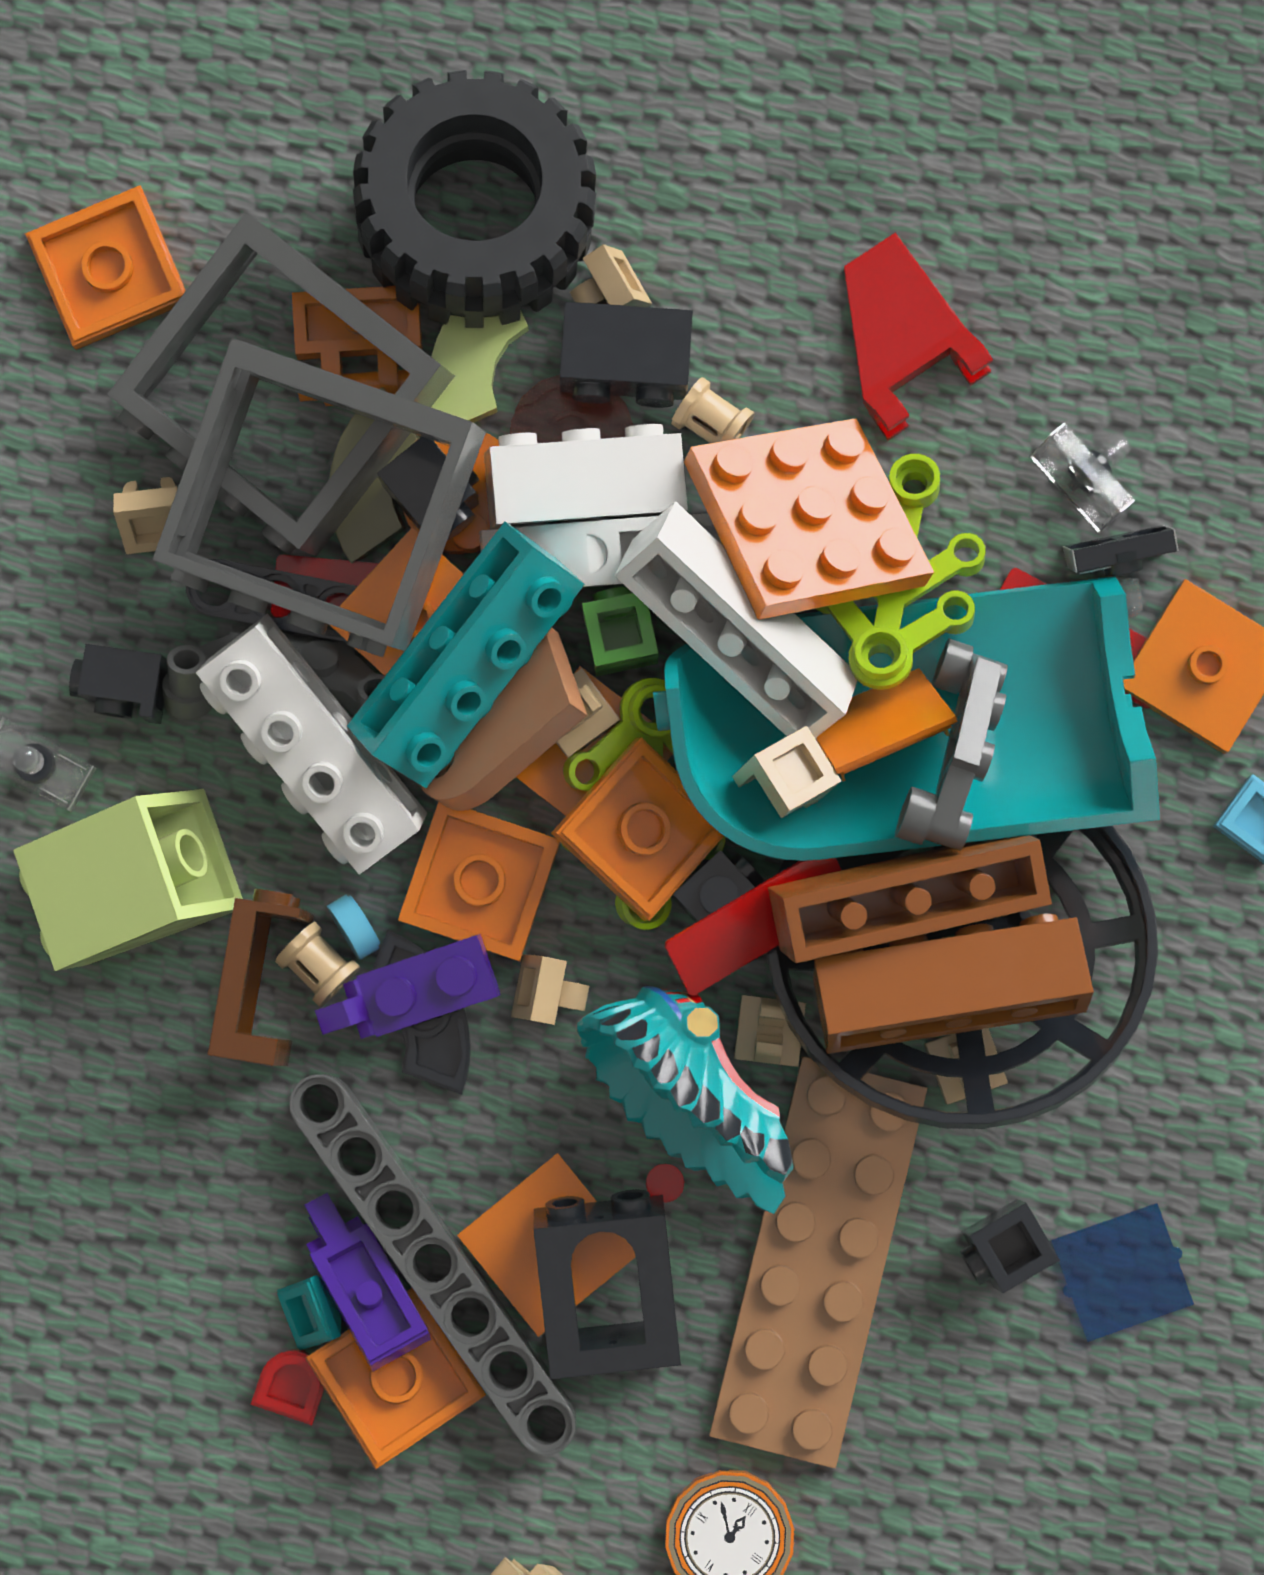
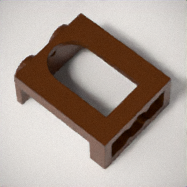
M254 889L253 900L235 898L208 1055L271 1066H288L292 1041L252 1034L271 919L277 918L308 924L313 923L314 915L299 908L300 898H295L292 894L263 889Z

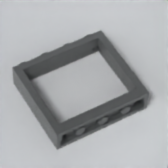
M245 212L107 395L124 408L118 417L132 430L147 440L156 433L172 446L166 453V457L184 471L196 438L151 403L147 397L161 382L257 254L261 255L410 373L395 395L432 407L455 375L248 212ZM375 420L298 520L230 465H228L217 498L243 517L249 509L267 523L261 533L287 554L291 555L297 547L304 552L317 556L377 478V472L387 465L410 435V432Z
M231 338L152 560L173 567L170 580L206 593L210 581L231 588L228 601L253 611L265 614L268 603L291 610L287 623L322 636H324L328 624L349 631L351 633L347 645L380 657H384L387 646L406 651L411 642L486 431L466 419ZM259 380L450 446L386 624L197 555Z

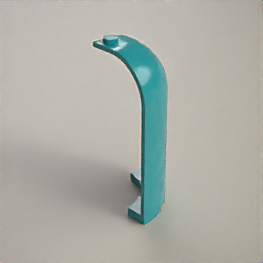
M1116 576L968 594L975 604L972 626L961 634L945 632L913 653L911 671L920 668L931 684L941 652L948 638L973 646V653L1008 665L1006 677L1000 693L1006 694L1004 709L994 731L987 730L985 739L986 742L995 744L991 764L982 782L973 779L963 811L973 814L971 828L965 843L1160 820L1156 756L1147 734L1142 708L1133 707L1131 694H1125L1123 680L1133 679L1135 677V669L1130 641L1126 593ZM940 597L916 600L905 607L900 629L935 610ZM878 605L858 607L874 626ZM951 605L944 610V614L950 619L959 620L967 614V611L959 605ZM822 612L795 614L849 665V650L852 646V641L831 614ZM687 643L669 656L664 667L666 691L653 692L658 731L671 730L673 753L681 783L698 812L722 835L753 852L774 858L800 861L941 846L927 840L918 845L895 837V830L903 803L912 786L933 794L936 792L949 738L943 731L844 774L846 781L843 782L841 779V782L818 802L808 808L802 806L781 818L757 779L739 788L732 776L755 754L787 736ZM876 653L869 659V662L877 668H885L893 661L885 653ZM857 680L852 697L872 688L861 684ZM935 688L952 712L955 713L959 693L956 695Z

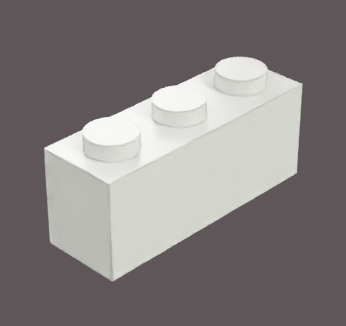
M662 424L629 426L625 428V437L605 439L600 438V429L597 428L568 430L562 432V442L537 443L536 433L507 434L498 437L499 446L489 447L484 453L490 530L499 529L504 521L515 528L659 516L675 501L685 511L688 510L681 433L663 434Z

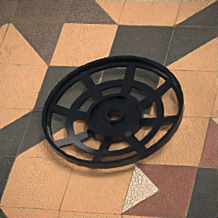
M1113 826L1078 829L1094 844L1112 868L1126 897L1130 916L1091 923L1088 908L1078 887L1063 867L1053 859L1074 830L1038 834L1035 837L1041 842L1049 886L1060 899L1068 918L1077 917L1091 982L1095 965V949L1134 942L1135 966L1130 994L1120 1020L1108 1039L1075 1020L1078 1014L1030 1021L1040 1028L1035 1035L1018 1046L995 1055H985L982 1029L956 1033L959 1058H946L927 1054L899 1042L851 1050L839 1062L831 1054H827L826 1049L806 1022L792 989L789 970L814 971V959L795 963L780 951L778 945L767 952V960L774 994L789 1028L808 1056L837 1085L869 1106L906 1121L944 1129H987L1024 1122L1059 1108L1090 1088L1117 1061L1137 1031L1153 990L1158 960L1157 918L1148 883L1132 850ZM934 846V849L943 848L945 846ZM910 849L865 854L864 856L838 857L836 859L841 870L894 859ZM784 859L778 873L800 860ZM1026 910L922 935L928 936L929 940L942 939L954 934L961 928L976 924H989L993 926L994 930L1017 927L1022 920L1031 917V915ZM890 942L865 947L863 949L864 951L890 947ZM1057 1040L1090 1060L1075 1076L1047 1094L1016 1106L994 1110L989 1075L1003 1073L1028 1063L1048 1050ZM884 1055L920 1072L943 1077L962 1078L967 1112H945L911 1105L879 1092L861 1079Z

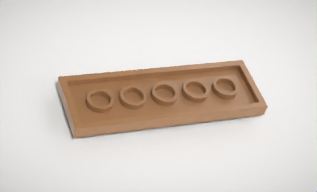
M801 1057L784 1127L793 1159V1170L783 1182L786 1197L775 1214L765 1210L763 1212L709 1436L836 1469L919 1123L903 1120L869 1106L837 1085L810 1058ZM867 1073L861 1079L879 1092L911 1105L924 1106L928 1088Z

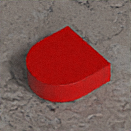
M293 1349L280 1352L271 1358L261 1372L250 1405L313 1425L325 1389L305 1359L310 1354L302 1350Z

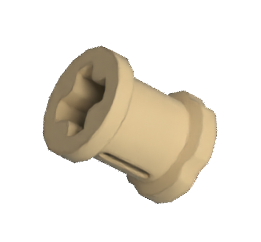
M702 377L693 385L682 400L672 418L671 425L677 429L687 427L707 442L716 443L741 438L750 425L754 412L747 407L740 411L712 392L710 390V382Z
M314 921L281 951L275 962L282 969L289 967L315 993L313 1001L319 1007H322L343 987L344 983H347L359 971L360 966L354 960L346 962L320 936L322 928Z

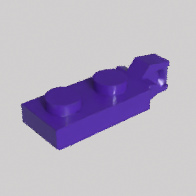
M481 934L357 975L356 980L343 984L347 1000L314 1011L322 1035L356 1024L360 1038L363 1039L375 1034L376 1037L498 997L501 993Z
M328 1193L305 1204L304 1207L309 1214L308 1218L318 1235L317 1239L306 1244L310 1252L311 1262L372 1372L431 1340L426 1325L368 1224L363 1225L358 1216L344 1223Z

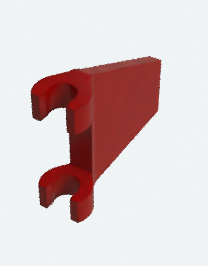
M896 232L844 266L863 404L887 441L909 427L905 421L909 418V413L893 392L948 355L951 356L953 362L970 386L991 373L988 365L993 362V358L988 350L963 325Z

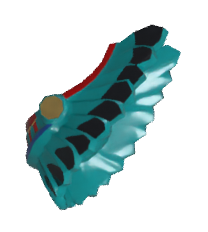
M645 986L640 989L633 999L604 1005L584 1016L577 1023V1033L581 1037L582 1046L587 1047L585 1058L589 1059L596 1067L595 1080L609 1086V1098L622 1103L627 1121L641 1123L646 1139L661 1140L670 1157L682 1158L685 1168L693 1171L706 1170L716 1186L727 1184L736 1198H752L760 1209L775 1214L786 1197L783 1182L793 1170V1159L789 1141L779 1122V1107L755 1094L740 1078L730 1063L720 1040L719 1015L710 1007H705L700 995L692 996L687 991L678 989L661 990L658 987Z

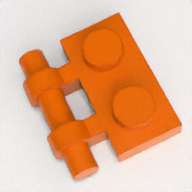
M396 286L346 289L423 350L419 303L412 311L396 299ZM292 292L294 342L297 359H321V369L377 389L383 387L388 393L395 395L410 373L406 370H399V364L309 293ZM377 355L378 372L343 374L342 357ZM298 393L300 402L319 401Z

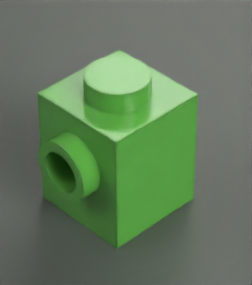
M617 587L593 594L594 601L582 603L583 617L596 677L658 664V649L649 608L635 594L631 593L627 587Z

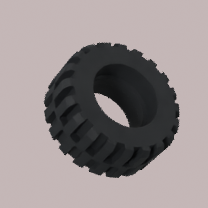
M466 70L447 72L448 82L434 85L432 78H427L413 84V97L407 101L401 95H396L383 107L384 124L378 120L372 121L362 137L364 151L356 154L353 168V199L359 243L364 257L371 259L372 272L383 287L395 285L397 301L411 311L415 309L418 303H422L428 306V319L445 325L449 322L450 315L465 317V328H484V318L499 316L500 323L506 325L519 321L521 308L528 304L533 311L538 312L552 303L553 288L566 290L576 277L577 262L584 261L583 257L588 253L591 244L592 227H594L596 204V170L594 159L586 154L587 139L580 126L573 123L567 126L568 110L555 98H549L545 103L538 100L539 87L523 79L518 81L516 87L505 84L504 73L485 70L484 79H467ZM482 160L502 165L517 174L534 194L535 205L527 219L511 232L489 240L469 241L448 236L428 224L416 210L415 196L423 183L438 170L461 161Z

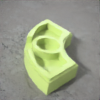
M521 310L520 320L506 325L500 323L499 316L485 317L484 328H465V317L450 315L449 322L446 325L443 324L436 339L431 357L454 374L455 377L431 408L473 423L498 412L492 389L496 365L508 345L529 331Z

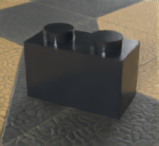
M565 302L560 392L572 393L573 400L591 404L607 403L610 401V395L636 397V404L651 408H667L674 405V400H683L688 390L693 310Z

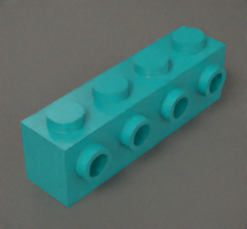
M504 521L409 644L406 651L403 652L348 723L347 727L371 755L427 788L439 771L450 763L455 751L478 721L489 713L495 699L516 672L527 664L534 649L558 618L562 617L569 610L573 599L585 584L556 557Z

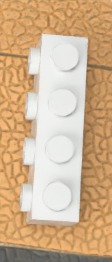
M676 501L633 538L614 576L786 736L807 726L814 738H816L846 714L857 683V679L852 674L850 666L794 613L758 620L724 547Z
M268 613L211 656L196 672L203 681L200 683V689L208 703L220 714L228 712L243 731L241 740L247 751L259 763L263 765L269 763L284 781L281 787L287 800L299 813L305 815L309 812L324 831L322 839L325 846L340 863L346 864L349 862L360 875L420 830L427 815L425 809L393 769L371 755L350 731L347 725L352 718Z

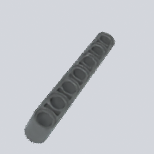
M330 1074L310 1075L302 1079L293 1088L290 1096V1112L298 1127L521 1443L529 1451L541 1456L554 1455L563 1451L572 1441L577 1424L576 1411L569 1397L556 1379L550 1380V1371L348 1085L340 1078ZM319 1084L329 1086L335 1091L338 1098L336 1114L326 1122L313 1119L306 1109V1097L309 1091ZM352 1138H364L375 1149L376 1161L373 1168L366 1174L351 1172L344 1164L343 1149ZM398 1190L405 1193L411 1199L414 1213L407 1225L395 1227L383 1220L379 1204L382 1197L388 1191ZM427 1244H437L448 1251L451 1257V1269L446 1277L430 1279L419 1271L417 1255L421 1247ZM472 1297L481 1300L489 1311L488 1325L478 1332H468L459 1327L454 1318V1308L458 1301ZM505 1351L519 1354L527 1365V1376L516 1385L500 1383L494 1377L491 1370L492 1359L497 1354ZM543 1405L557 1408L565 1418V1429L554 1438L537 1436L529 1425V1415L535 1408Z

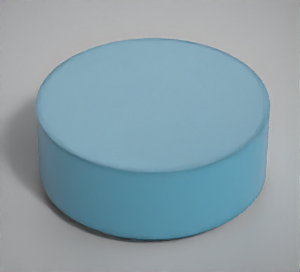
M345 894L326 906L335 924L359 960L379 949L380 941L351 895L347 896Z

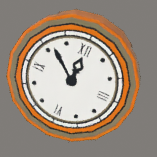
M719 1470L695 1478L677 1495L666 1518L665 1548L676 1575H784L793 1555L794 1526L785 1500L769 1482L744 1470Z

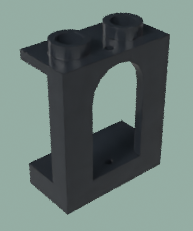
M632 1189L617 1192L608 1201L585 1203L581 1197L566 1196L548 1201L543 1208H534L533 1230L550 1380L680 1366L681 1360L663 1195L650 1196V1193L646 1190ZM597 1232L615 1233L625 1238L633 1247L637 1259L643 1321L578 1328L571 1260L577 1244L588 1235Z

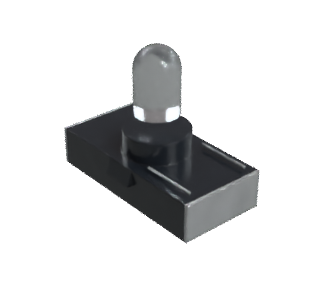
M1165 525L1062 546L1068 569L1076 573L1080 572V574L1104 569L1106 576L1124 575L1143 569V558L1179 551L1175 529ZM1139 579L1120 580L1119 583L1126 593L1128 618H1135L1143 609Z

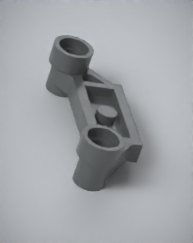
M232 625L230 635L199 647L180 645L169 652L167 656L168 673L162 681L163 704L169 714L179 719L193 720L203 717L212 709V706L201 692L200 683L203 681L196 672L211 656L248 629V627ZM284 633L340 705L351 713V718L355 716L386 676L376 674L357 656V650L345 642Z
M950 638L946 641L941 652L932 685L935 688L956 695L959 693L954 713L958 722L952 724L935 794L913 786L909 789L898 818L895 837L918 845L927 840L961 851L967 840L973 820V814L963 811L973 779L982 782L991 764L995 744L986 742L985 739L987 730L994 731L1004 709L1006 694L1000 693L1006 677L1008 665L973 653V646Z

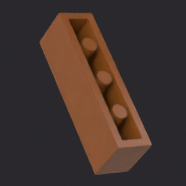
M1030 835L967 842L961 851L943 847L768 887L780 951L795 963L1052 905L1041 842Z
M1039 914L1022 920L1017 927L994 930L992 925L976 924L959 929L954 933V937L929 940L928 936L921 934L892 941L889 944L890 947L866 951L861 948L814 959L813 983L827 1054L1087 1013L1094 993L1078 919L1074 917L1059 920L1055 914Z

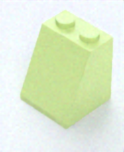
M204 789L135 796L13 850L20 869L21 885L30 898L40 927L42 946L50 956L55 971L89 965L233 913L235 898L243 899Z

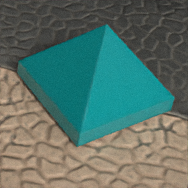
M318 1275L277 1290L279 1301L299 1350L341 1336L342 1316Z

